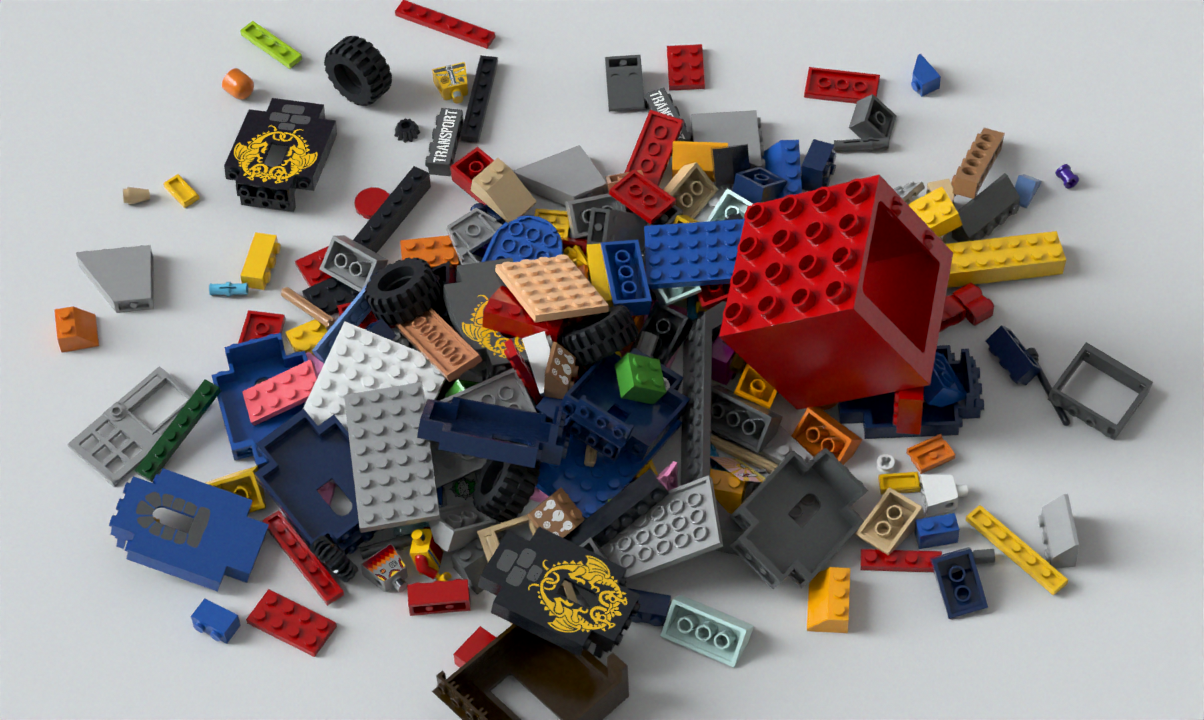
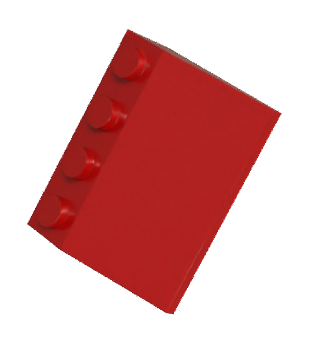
M501 285L490 297L484 309L482 327L519 338H525L545 331L547 336H551L553 342L559 343L570 318L534 322L509 288Z

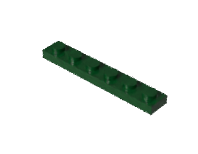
M204 379L135 469V472L152 482L155 475L165 466L222 390Z

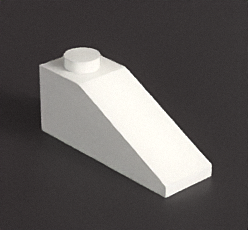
M545 331L522 338L541 397L544 396L545 370L551 351L550 347L553 344L551 336H547Z

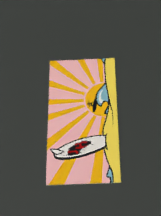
M710 456V458L742 481L763 482L765 477L740 459Z

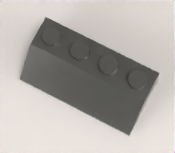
M1004 173L957 211L963 225L952 230L951 237L957 242L981 240L984 236L990 235L998 225H1002L1010 215L1017 213L1020 207V196L1007 174Z
M711 385V430L756 453H760L776 435L783 416L740 397L721 385Z

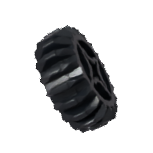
M320 535L309 547L310 551L343 582H349L358 572V567L325 536Z

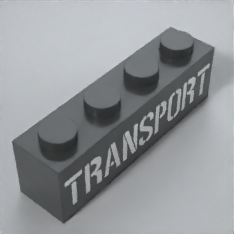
M665 88L644 94V105L648 113L650 110L681 119L677 106L673 105L671 94H667ZM684 123L677 141L693 142L692 134L690 131L687 132L686 124Z
M441 108L440 114L436 116L437 126L433 128V142L429 143L430 155L426 156L425 166L428 167L430 175L451 176L450 166L454 164L464 122L463 111L460 109Z

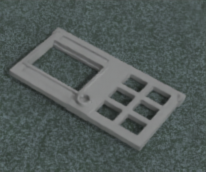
M159 366L67 445L114 487L142 462L188 400L154 430H151L132 412L167 382L188 400L193 393ZM107 422H110L116 429L104 438L97 431ZM120 433H123L129 440L121 447L116 448L110 442ZM93 436L99 443L88 452L81 444ZM133 444H136L142 451L134 458L129 459L123 453ZM104 447H107L112 454L101 463L94 455ZM117 458H120L126 464L114 474L107 466Z

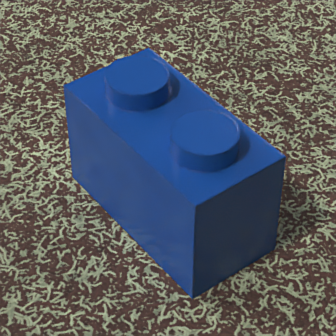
M955 513L916 519L914 534L918 548L923 549L958 543L960 529Z
M205 598L191 615L195 630L200 633L205 632L214 640L222 641L226 644L241 626L237 614Z

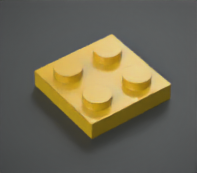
M316 319L285 331L294 352L305 351V353L310 352L312 355H314L312 352L313 348L327 333L325 326Z

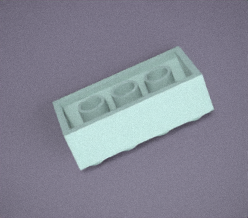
M679 595L672 599L660 636L734 668L748 645L754 625Z

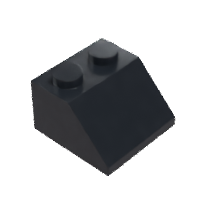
M748 144L711 148L715 186L734 184L736 173L750 169Z

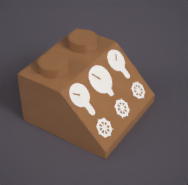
M557 342L552 344L545 370L544 396L563 399L564 395L575 384L573 378H577L579 366H576V357Z
M559 488L527 514L536 528L541 527L562 538L585 520L580 509L577 508L562 488Z

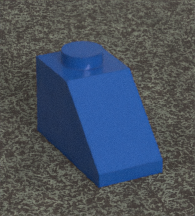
M919 54L913 70L911 86L922 97L940 88L941 76L922 54Z

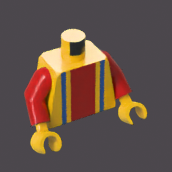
M424 527L423 529L414 530L411 534L413 540L410 556L420 575H425L433 580L435 578L436 581H448L452 578L449 572L439 574L444 550L434 542L431 528Z

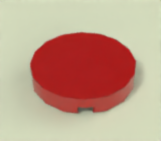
M377 187L362 190L355 197L354 205L356 212L362 215L363 218L370 219L389 197V194Z

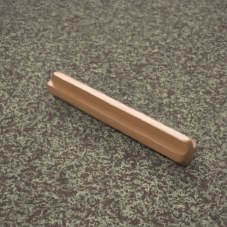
M289 287L282 288L281 296L327 328L334 324L335 320L333 317Z

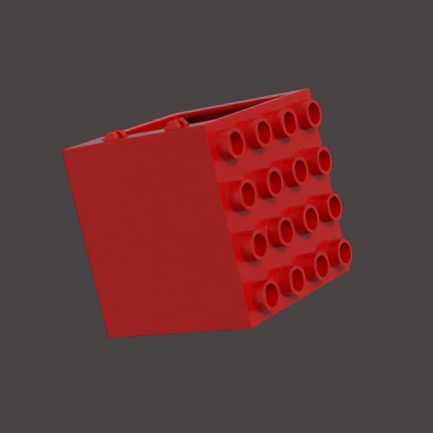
M880 174L862 179H853L850 182L829 187H820L816 190L796 195H787L783 198L763 203L757 202L747 207L719 337L797 410L930 385L953 252Z

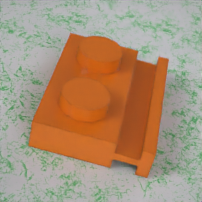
M941 434L907 448L906 454L911 457V461L920 474L955 459V453L946 440L942 438Z

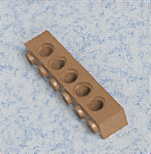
M983 128L982 132L977 134L975 142H972L971 149L967 151L966 158L962 160L961 167H958L956 175L952 178L953 194L972 199L976 197L1002 149L1005 133Z

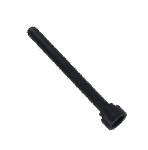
M1028 348L1027 351L1038 363L1039 355L1036 349ZM1042 370L1037 374V377L1049 397L1052 387ZM1052 404L1063 425L1068 426L1070 420L1064 409Z

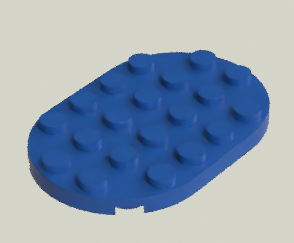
M520 216L509 223H504L495 232L481 262L512 258L514 262H520L523 259L535 260L540 257H556L557 255H563V242L556 228L547 220L537 216Z

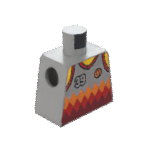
M391 543L361 563L362 575L384 592H388L393 587L399 592L407 588L408 583L405 581L408 577L406 565Z

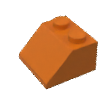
M74 306L54 309L57 340L61 352L99 346L95 314Z

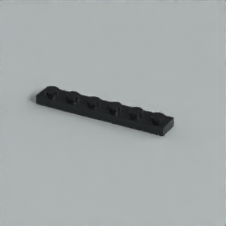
M480 55L461 131V141L479 142L498 65V57Z

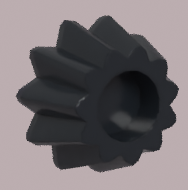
M405 118L397 123L394 136L398 137V141L403 140L404 143L407 141L412 142L420 134L419 127L411 119Z

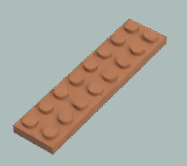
M432 308L429 311H425L422 316L414 318L415 320L394 325L449 382L459 378L461 374L476 367L482 361L480 355Z

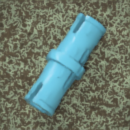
M210 283L209 294L226 295L227 297L242 294L248 295V283Z

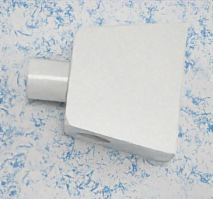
M920 475V490L927 517L956 509L958 507V497L968 496L967 485L955 486L952 475Z

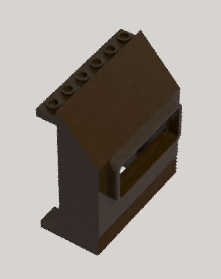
M512 624L446 679L443 670L436 675L438 685L432 691L462 720H521L491 692L505 678L512 675L560 720H603L629 697L628 665L612 653L607 657L606 667L588 650H583L581 656H578Z

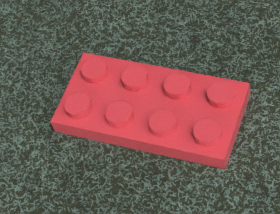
M308 360L242 391L251 423L255 426L306 402L318 378L314 363Z

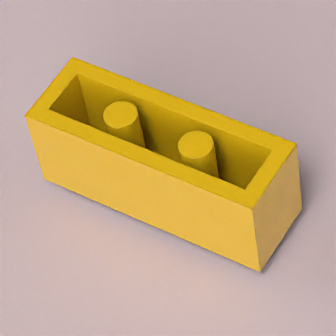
M255 232L240 275L242 283H248V288L265 290L266 284L270 282V272L275 267L276 254L280 253L281 248L277 235Z

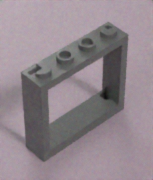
M1086 342L1053 386L1047 400L1051 401L1055 406L1066 410L1070 415L1081 419L1088 426L1094 427L1105 436L1115 440L1149 393L1153 381ZM1083 361L1139 393L1117 425L1061 392Z

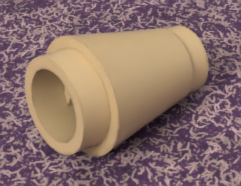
M134 187L123 189L124 203L130 205L150 200L149 189Z

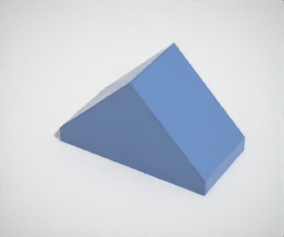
M1025 174L1018 176L1015 189L1020 196L1019 206L1024 208L1029 206L1042 180Z

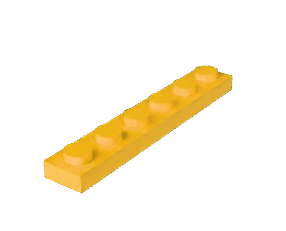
M981 505L966 516V521L1053 596L1068 584V579Z

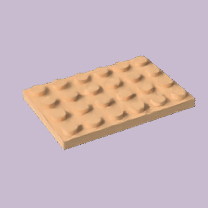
M561 254L550 258L540 257L535 260L523 259L520 262H503L496 265L495 272L534 322L606 313L609 311L607 302L567 255Z

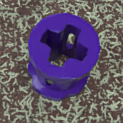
M1068 164L1060 166L1055 172L1056 176L1062 179L1067 189L1074 187L1079 181V177L1073 174Z

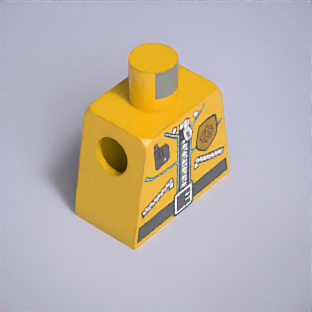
M465 62L432 69L433 82L444 100L453 99V102L456 104L461 103L464 100L463 96L468 95Z

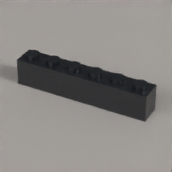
M413 166L353 240L377 253L430 189L429 173Z
M649 469L563 538L580 546L591 537L602 547L670 493L657 475Z

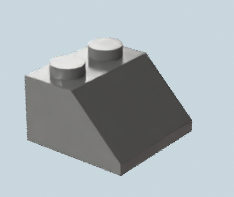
M872 94L857 101L849 129L861 139H868V137H889L890 139L897 116Z

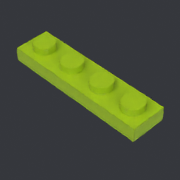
M251 21L240 30L241 36L289 69L302 60V54L254 21Z

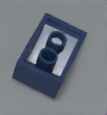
M970 547L930 558L949 619L988 608Z

